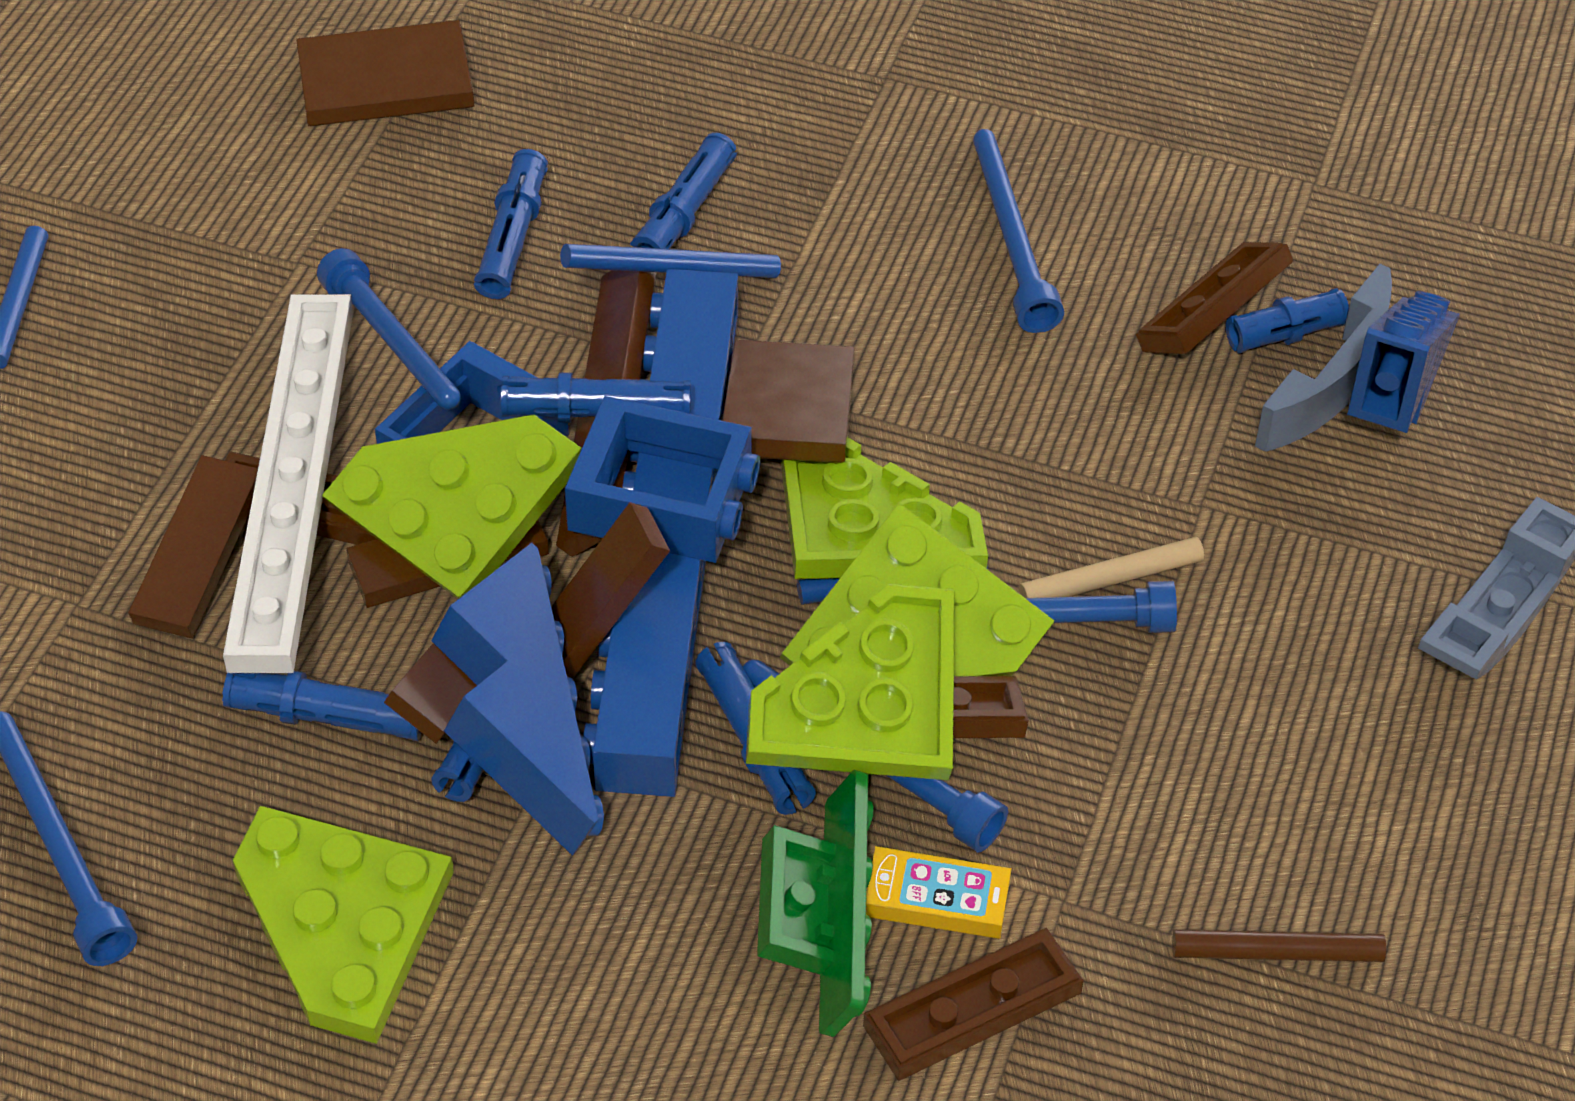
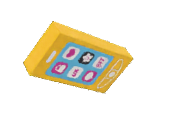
M875 846L872 875L866 891V915L870 916V918L997 939L1001 938L1012 868Z

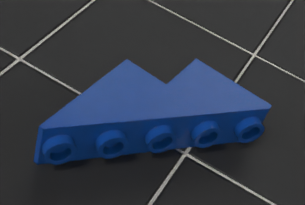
M1416 291L1414 297H1402L1368 327L1347 415L1404 433L1408 432L1411 423L1417 424L1459 319V313L1447 310L1450 300L1436 294Z
M531 543L451 604L431 641L477 685L463 696L444 732L573 856L587 836H598L603 827L604 812L601 799L598 795H593L589 778V743L585 736L580 735L575 715L577 705L576 686L573 679L567 677L562 657L564 648L563 628L559 621H554L549 599L551 594V574L548 567L542 565L538 548Z

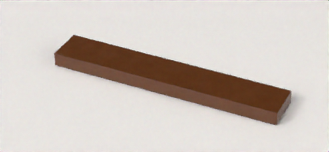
M611 270L602 276L585 379L640 380L656 272ZM578 417L574 443L581 448L595 417ZM627 450L613 486L623 488L629 450ZM564 495L556 546L573 557L599 543L602 538L568 530L566 497Z

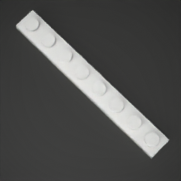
M351 294L291 295L224 647L223 658L227 673H294L322 495L353 318Z

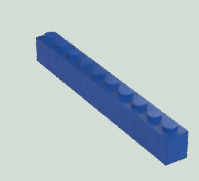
M667 269L663 293L653 292L651 301L650 325L651 328H658L657 336L647 335L644 347V371L651 372L650 381L691 380L690 414L723 421L738 320L737 273ZM629 450L630 462H637L636 472L625 471L623 488L705 506L718 469ZM668 553L599 644V657L607 658L605 671L594 670L592 677L591 709L599 710L597 724L586 723L583 735L589 743L590 764H594L595 791L667 797L676 796L706 561Z

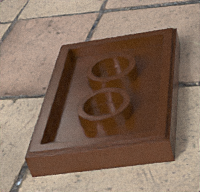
M460 20L296 38L308 126L474 107L473 89Z
M735 340L723 421L752 427L751 454L759 455L760 458L833 463L845 462L854 347Z

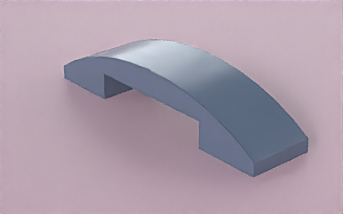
M1379 264L1351 298L1342 338L1345 340V343L1319 375L1313 379L1293 369L1265 402L1262 408L1255 447L1267 452L1297 441L1330 421L1350 402L1368 327L1389 310L1392 292L1391 269L1389 267Z
M1536 497L1509 530L1500 553L1457 605L1450 603L1421 638L1418 649L1476 680L1488 673L1526 631L1574 562L1575 516Z

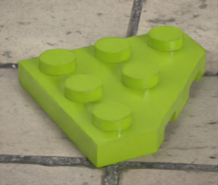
M536 415L523 416L363 446L322 496L333 507L459 599L496 571L567 484L582 448Z
M847 437L845 462L842 463L780 459L795 579L841 578L898 503L902 504L987 569L988 552L981 515L978 511L962 502H958L951 507L930 495L929 483L892 462H889L884 467L861 455V444Z
M898 503L785 648L780 659L789 666L800 658L801 652L840 621L843 624L868 606L869 599L888 584L954 590V676H1013L1053 624L1054 620L922 519Z
M888 584L869 599L868 606L843 624L840 621L801 652L800 658L775 678L771 675L751 690L748 705L746 764L852 772L855 769L867 774L949 780L953 769L954 590Z
M260 806L233 858L236 876L260 918L262 929L283 971H286L298 995L299 1003L309 1024L377 1044L454 873L452 857Z

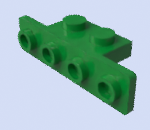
M855 769L826 800L824 840L776 825L762 838L757 956L820 975L819 1033L834 1037L854 1017L862 1014L868 1003L871 991L870 978L865 975V948L869 942L872 929L871 918L866 915V889L869 885L873 869L872 860L867 856V831L873 817V803L868 800V774Z

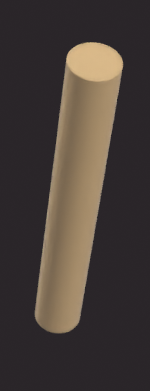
M1192 537L1020 583L1019 594L1024 598L1070 597L1203 561L1204 549L1200 539Z

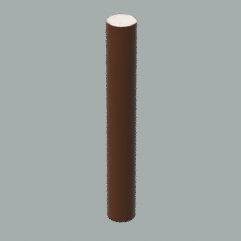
M1173 930L1172 952L1174 958L1385 962L1386 939L1384 934Z

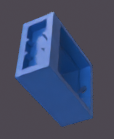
M469 341L440 368L459 390L461 395L459 404L450 410L443 409L421 385L375 428L376 442L379 444L438 433L470 403L500 420L523 417L502 416V377H537ZM537 416L567 437L569 435L568 423L558 422V417Z
M604 396L565 487L568 530L603 538L629 502L648 507L670 549L669 553L716 563L725 539L734 540L737 536L743 511V504L739 502L743 491L752 493L757 482L760 456L751 454L752 427ZM627 450L718 469L705 506L613 486Z

